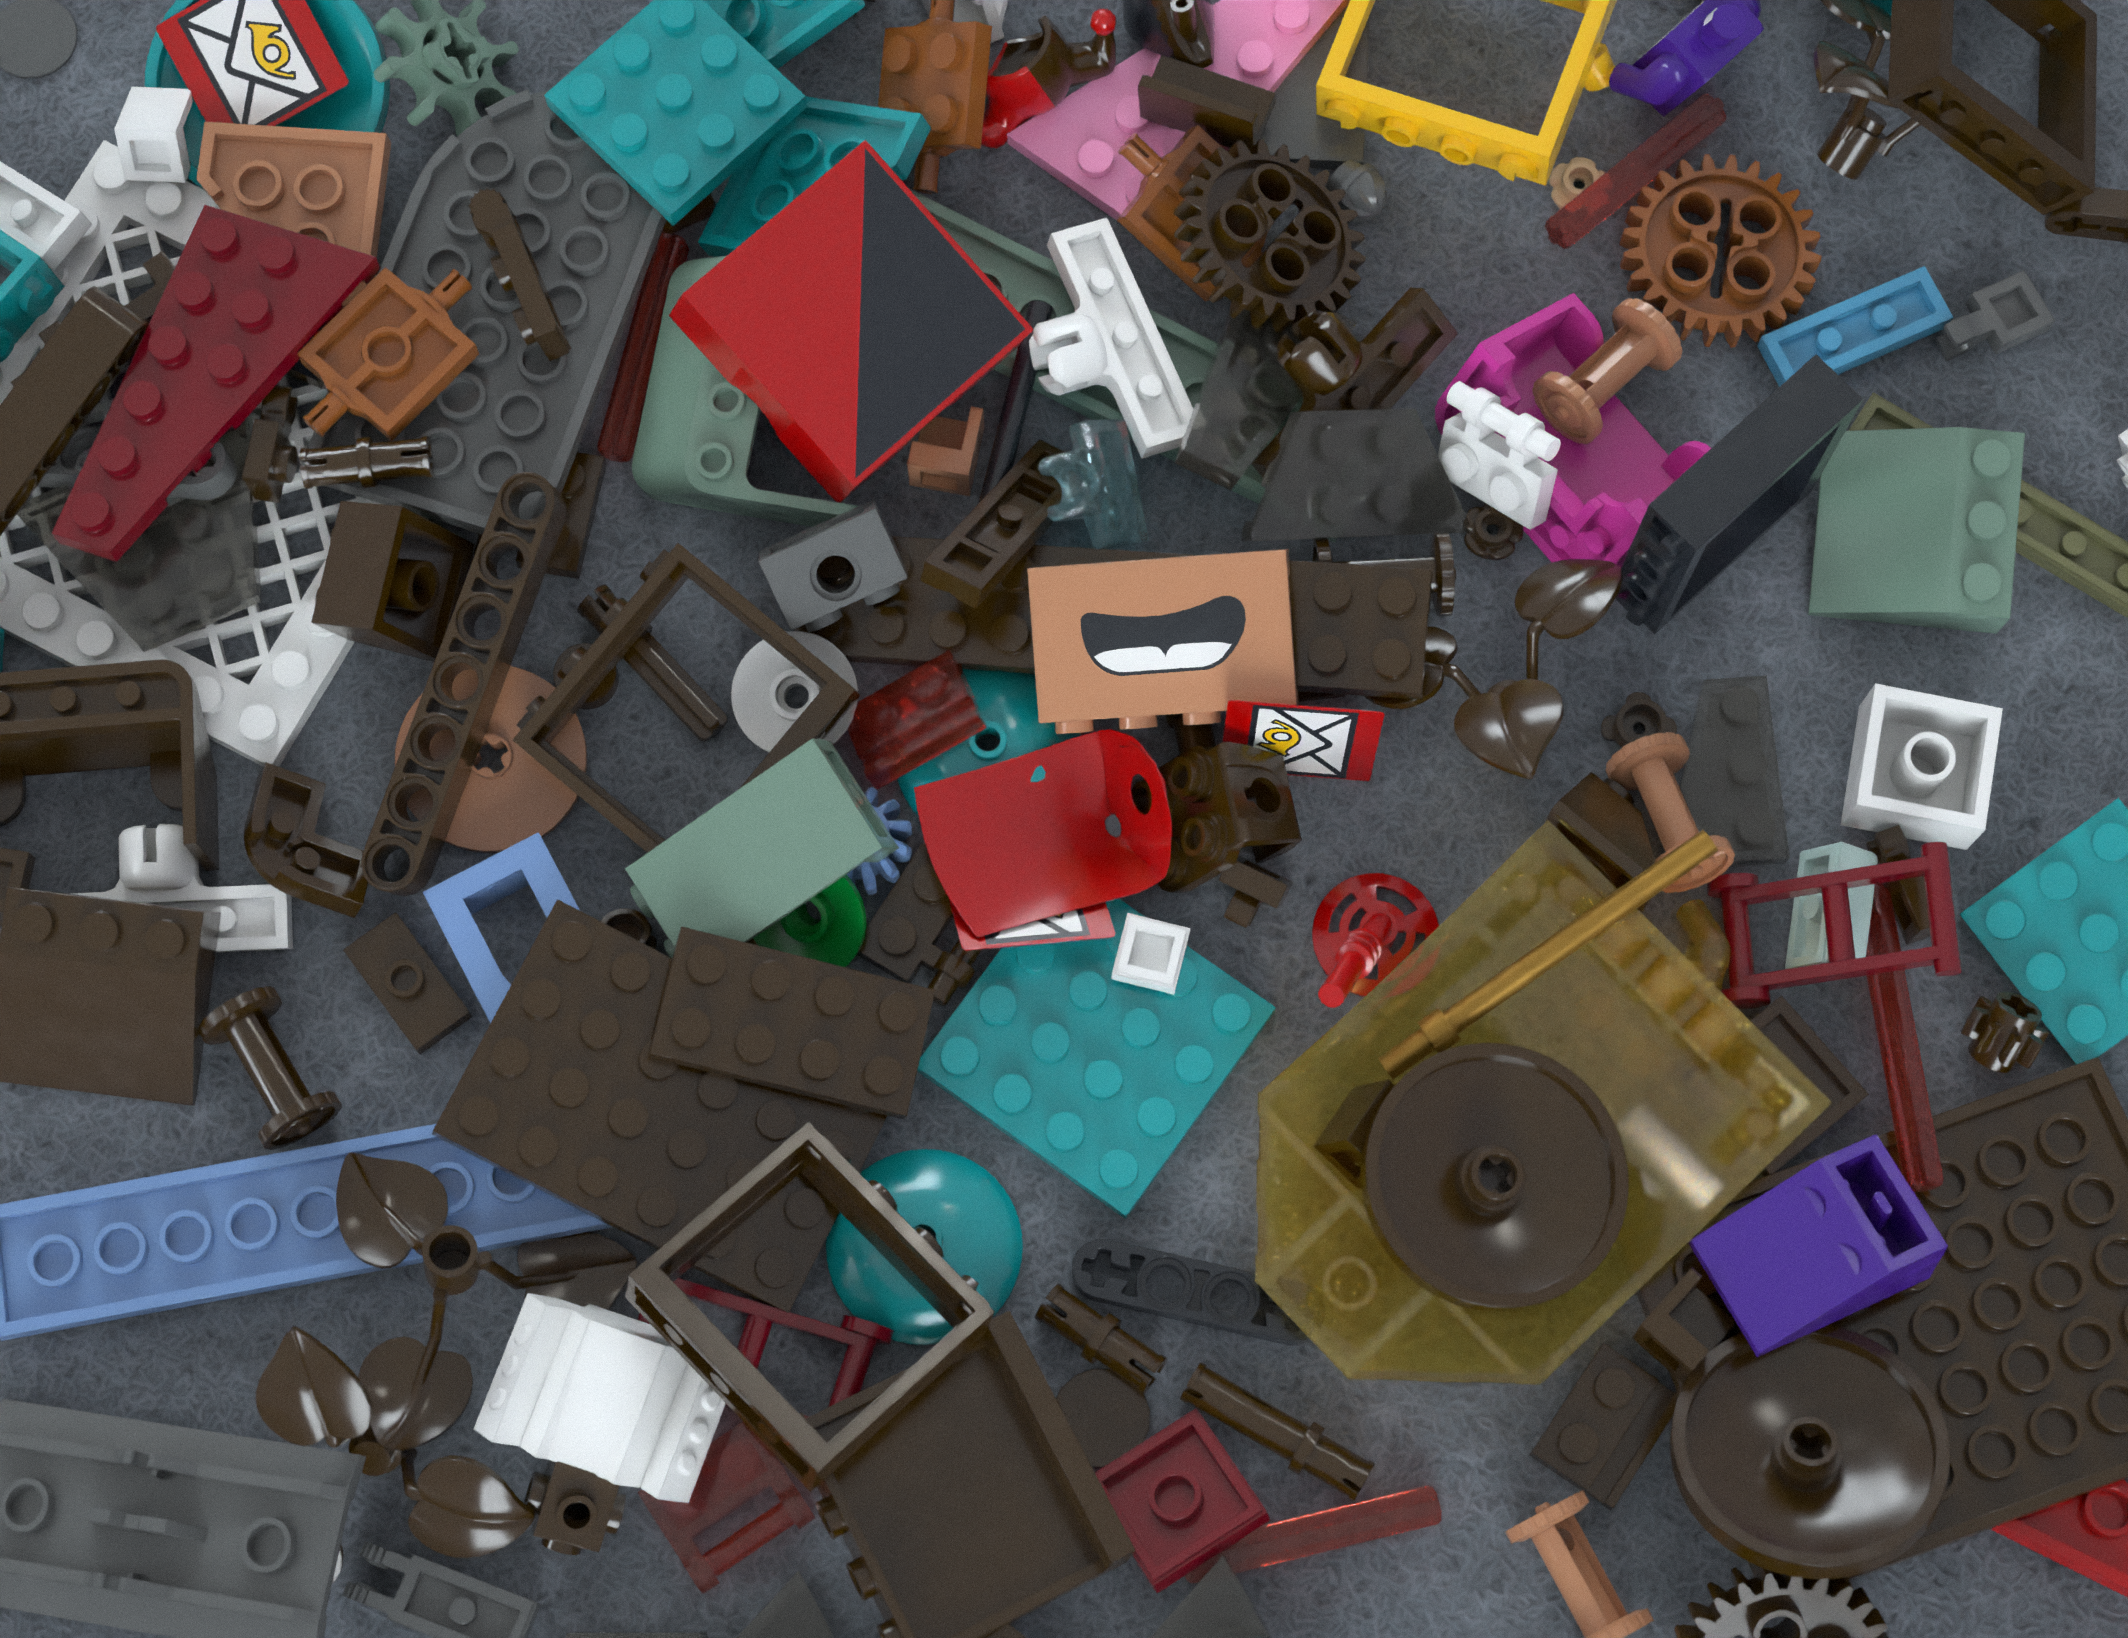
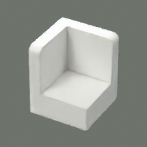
M131 87L114 129L125 180L186 183L191 166L183 127L193 103L189 89Z

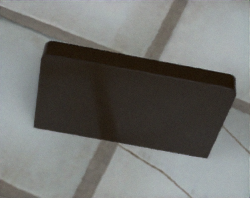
M1161 55L1153 76L1143 75L1138 85L1141 118L1183 132H1187L1188 129L1199 125L1219 145L1231 148L1237 141L1242 140L1248 150H1250L1261 139L1275 106V92Z

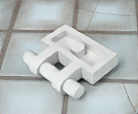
M1460 381L1456 382L1448 392L1447 403L1459 409L1462 413L1460 412L1445 421L1434 472L1530 530L1542 524L1547 518L1558 469L1538 457L1547 462L1552 460L1559 451L1560 439L1546 432L1544 423L1530 414L1523 413L1519 416L1500 405V397L1487 389L1480 387L1474 390ZM1495 431L1506 437V439L1495 433Z

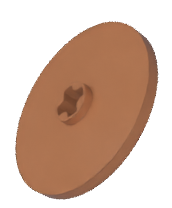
M510 666L480 746L481 748L489 744L495 751L505 747L508 751L501 757L504 768L496 773H493L487 766L477 770L475 765L482 760L481 754L478 751L445 839L446 843L472 852L499 853L538 832L542 838L545 837L567 817L577 802L579 795L513 741L521 730L517 724L528 712L525 708L538 696L547 699L556 689L536 674ZM475 670L462 671L455 677L452 684V693L456 700L468 699L475 693L479 681ZM422 694L411 706L400 727L395 749V766ZM575 713L550 744L586 773V740ZM451 729L439 731L430 741L429 750L434 761L446 759L455 749L456 739ZM428 789L416 791L408 800L407 805L418 821L427 817L432 810L433 799Z

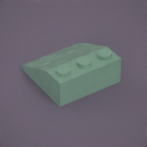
M1966 427L1845 431L1819 477L1808 615L1997 634L2010 619L2025 433Z

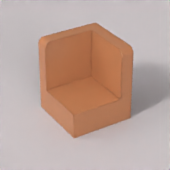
M971 406L968 422L936 416L920 430L918 442L912 441L907 462L910 486L970 496L985 429L984 408Z

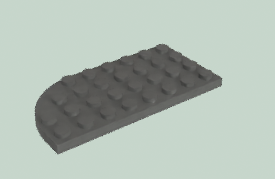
M529 89L506 97L485 108L487 114L465 129L457 138L453 134L447 138L421 172L409 196L379 270L380 273L386 267L407 286L424 291L428 295L451 273L452 269L457 270L460 276L463 275L472 286V290L468 291L447 313L452 324L476 344L479 355L393 440L419 439L423 436H428L433 453V459H429V463L434 465L433 477L426 478L421 476L379 480L377 487L363 488L360 482L326 485L327 487L381 504L402 506L420 516L483 535L500 488L512 475L525 471L537 473L547 479L561 494L666 219L547 106L544 94L549 90L530 94ZM488 187L489 190L494 188L496 192H500L505 198L508 207L516 216L572 348L569 350L570 353L549 361L538 342L528 346L525 343L512 314L513 310L522 307L515 289L505 293L490 261L491 257L500 253L488 248L483 236L477 231L472 216L469 213L471 211L468 207L471 204L470 199L474 197V193L480 191L479 189L486 190ZM347 411L323 437L316 434L314 430L307 448L355 445L357 438L371 437L373 443L390 440L365 418L353 415ZM301 462L300 466H305V462ZM532 492L522 499L519 506L520 519L531 520L543 512L546 506L544 492Z

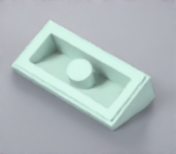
M1844 842L1804 850L1800 853L1797 878L1877 865V855ZM1875 884L1848 888L1855 958L1866 957ZM1822 893L1794 897L1785 969L1829 963Z

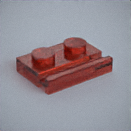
M948 650L858 701L854 718L847 730L856 753L865 767L863 771L866 778L878 790L981 732L987 726L979 714L977 702L962 667L957 663L951 651Z

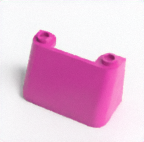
M1574 293L1480 342L1438 399L1435 406V421L1442 435L1445 421L1460 412L1462 413V411L1447 403V395L1450 388L1459 381L1474 390L1483 387L1500 397V405L1519 416L1523 413H1528L1542 421L1545 425V431L1560 439L1561 445L1552 460L1547 462L1540 457L1538 458L1558 469L1546 521L1531 530L1523 526L1525 533L1552 563L1567 559H1594L1611 561L1621 567L1649 504L1705 455L1711 447L1699 441H1689L1668 455L1616 395L1599 409L1603 421L1602 432L1589 444L1573 442L1550 425L1536 405L1532 391L1533 384L1548 371L1559 372L1564 376L1571 375L1604 343V336L1599 322ZM1495 431V433L1506 439V437Z

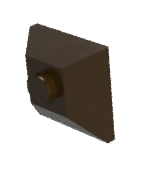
M1593 772L1584 777L1554 805L1535 841L1537 846L1602 899H1605L1655 863L1642 813L1633 806L1635 801L1632 795L1616 781L1609 778L1602 781ZM1651 899L1629 913L1625 918L1634 924L1643 914Z

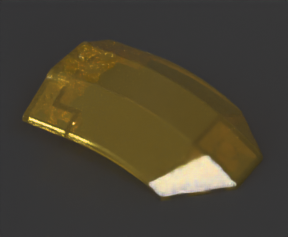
M1549 820L1369 994L1280 1075L1258 1092L1259 1160H1257L1256 1188L1258 1235L1257 1255L1255 1256V1281L1348 1379L1540 1385L1832 1103L1638 909H1635L1460 1032L1458 1035L1462 1040L1451 1047L1476 1043H1502L1524 1047L1550 1057L1567 1067L1581 1078L1598 1096L1608 1110L1621 1137L1626 1154L1629 1179L1628 1201L1623 1224L1608 1255L1584 1281L1567 1293L1537 1307L1511 1312H1485L1449 1303L1429 1293L1405 1275L1391 1260L1375 1235L1366 1213L1362 1189H1357L1313 1145L1354 1087L1388 1079L1396 1085L1411 1069L1424 1060L1438 1054L1437 1050L1433 1051L1394 1080L1378 1060L1384 1053L1419 1030L1418 1021L1438 1007L1443 1013L1617 890Z

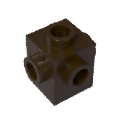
M548 1460L544 1474L536 1471L533 1472L524 1504L536 1512L532 1522L533 1536L542 1538L541 1544L558 1553L579 1555L582 1548L599 1553L605 1532L616 1534L623 1516L626 1495L618 1493L620 1485L612 1484L606 1479L597 1477V1474L559 1461Z

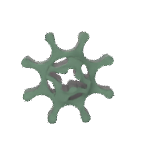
M411 0V4L418 15L419 23L409 20L398 8H391L376 22L375 28L379 33L392 38L401 50V57H388L374 70L373 74L378 82H385L391 78H400L406 81L409 87L413 88L417 101L415 108L407 115V121L411 125L418 126L434 112V106L439 105L445 108L453 117L455 132L459 136L465 129L481 119L474 100H479L489 107L506 97L517 94L514 90L501 85L496 80L492 72V66L500 67L507 63L518 53V46L513 41H508L502 45H493L487 42L484 36L480 35L477 28V19L486 8V3L483 0L471 1L460 11L459 18L453 17L443 10L439 0Z

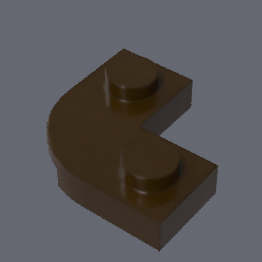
M266 762L257 777L244 827V846L249 860L256 871L269 884L283 893L355 918L363 906L368 881L363 876L361 868L363 850L314 833L326 783Z

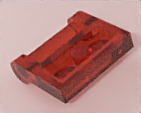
M741 1422L711 1442L689 1503L656 1499L643 1489L637 1492L702 1594L720 1584L717 1578L719 1575L788 1528L796 1524L798 1529L816 1518L775 1454L744 1422ZM770 1486L780 1500L778 1504L704 1554L701 1553L693 1541L695 1537Z

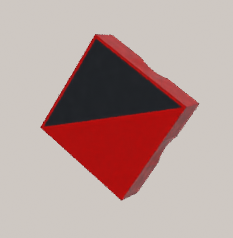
M866 140L682 293L669 314V317L730 384L746 394L761 409L782 443L834 501L842 503L901 451L922 428L947 406L953 405L1002 362L1034 330Z

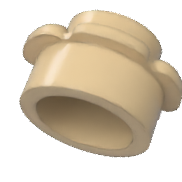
M1584 157L1572 158L1568 164H1558L1552 170L1549 178V184L1553 187L1551 192L1553 201L1561 210L1572 215H1583L1593 212L1601 206L1602 196H1606L1609 191V180L1606 173L1602 170L1598 171L1595 162ZM1575 181H1582L1585 187L1577 189L1573 183Z

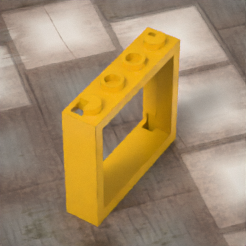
M1350 0L1316 84V114L1341 122V128L1344 129L1358 127L1381 134L1387 141L1397 146L1412 147L1416 145L1439 152L1445 159L1455 164L1470 165L1474 163L1496 170L1503 177L1513 182L1515 177H1519L1546 186L1617 0H1541L1584 13L1585 15L1538 136L1345 77L1375 0Z

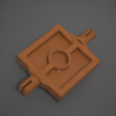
M931 0L929 19L915 26L885 28L878 107L920 113L930 125L931 130L915 161L912 190L922 194L938 193L940 158L946 157L957 150L981 149L992 26L978 21L954 22L955 0Z
M1199 125L1188 129L1171 152L1160 157L1137 133H1134L1124 142L1125 145L1120 147L1118 153L1144 175V178L1141 181L1138 194L1118 217L1117 221L1205 302L1210 301V295L1215 286L1210 281L1195 284L1192 279L1201 267L1198 262H1184L1180 258L1191 243L1174 237V232L1184 221L1173 213L1174 209L1183 200L1178 192L1190 179L1189 175L1204 158L1208 159L1221 146ZM1268 230L1241 259L1244 267L1249 268L1263 253L1261 249L1264 246Z
M385 267L297 353L301 363L324 382L329 392L307 415L302 417L305 423L313 431L315 430L316 434L323 437L348 411L353 415L365 418L390 441H393L479 355L476 344L452 324L447 313L468 291L472 290L469 281L463 275L460 276L457 270L452 269L451 273L428 295L424 291L407 286Z

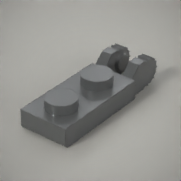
M366 1541L359 1556L364 1557L367 1563L385 1570L392 1568L405 1573L396 1596L393 1599L380 1594L377 1588L359 1581L356 1583L348 1581L342 1594L344 1597L387 1613L386 1619L434 1638H528L541 1606L540 1603L413 1554L410 1559Z

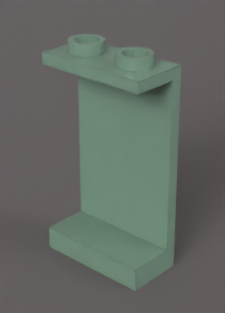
M812 738L626 867L625 870L634 883L630 887V892L635 903L647 917L657 919L668 937L664 941V947L669 957L672 958L681 926L747 943L862 863L880 862L899 849V847L832 742Z

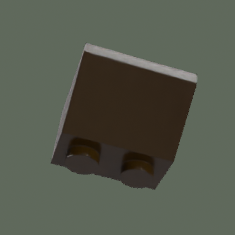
M341 501L335 526L330 535V547L321 584L316 593L311 623L350 641L435 662L467 577L474 544L402 506Z

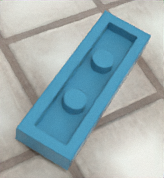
M1923 266L1761 336L1757 347L1780 387L1815 354L1839 375L1943 330L1944 325L1952 321L1954 317L1926 267Z

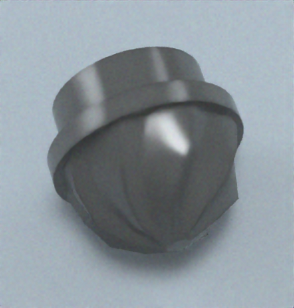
M1350 159L1339 166L1326 184V188L1329 191L1345 190L1346 195L1338 204L1341 210L1357 211L1358 216L1353 220V222L1357 223L1371 220L1379 215L1387 199L1385 183L1378 169L1369 163L1361 165L1355 159Z

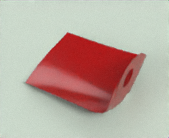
M1113 729L1099 730L980 769L914 787L923 838L933 868L947 896L977 938L1137 894L1156 885L1167 875L1171 859L1172 821L1165 780L1156 762L1150 757L1141 743L1128 734ZM1042 766L1046 772L1045 778L1039 782H1030L1034 770ZM1136 774L1145 778L1151 791L1152 804L1147 814H1142L1137 809L1132 798L1131 784ZM1112 814L1116 815L1121 825V834L1118 837L1110 835L1106 830V818Z

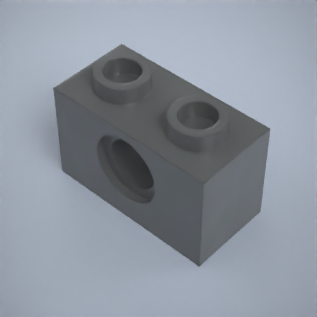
M875 499L759 551L758 562L790 630H794L802 625L806 626L808 632L824 628L843 616L840 608L862 598L866 606L884 601L901 590L898 582L908 578L906 566ZM835 555L848 559L854 567V572L850 579L838 585L825 582L817 572L819 564L825 558Z

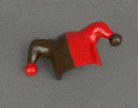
M1098 9L1092 14L1090 26L1096 33L1089 42H1067L1057 26L1047 16L1043 15L1038 19L1043 32L1011 39L1004 43L994 64L988 71L986 87L988 101L983 119L982 146L989 148L1003 146L1008 142V133L1024 124L1029 118L1044 114L1055 108L1065 98L1071 87L1105 77L1114 70L1116 43L1113 31L1115 30L1116 16L1110 10Z

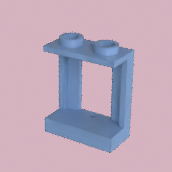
M539 832L423 892L490 1023L511 984L500 971L472 914L528 885L533 890L546 917L549 916L557 899L580 911Z

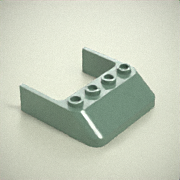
M726 256L689 260L674 271L668 286L632 461V473L638 486L647 496L662 502L810 527L858 507L856 505L760 490L749 483L748 469L760 408L746 394L730 384L669 317L681 294Z

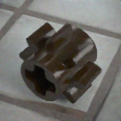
M2004 991L1999 992L1993 1002L1980 996L1961 1029V1034L1972 1038L1968 1051L1978 1063L1990 1070L2008 1073L2012 1071L2016 1062L2027 1069L2031 1068L2044 1045L2049 1031L2038 1026L2042 1019V1013L2034 1003L2021 995Z

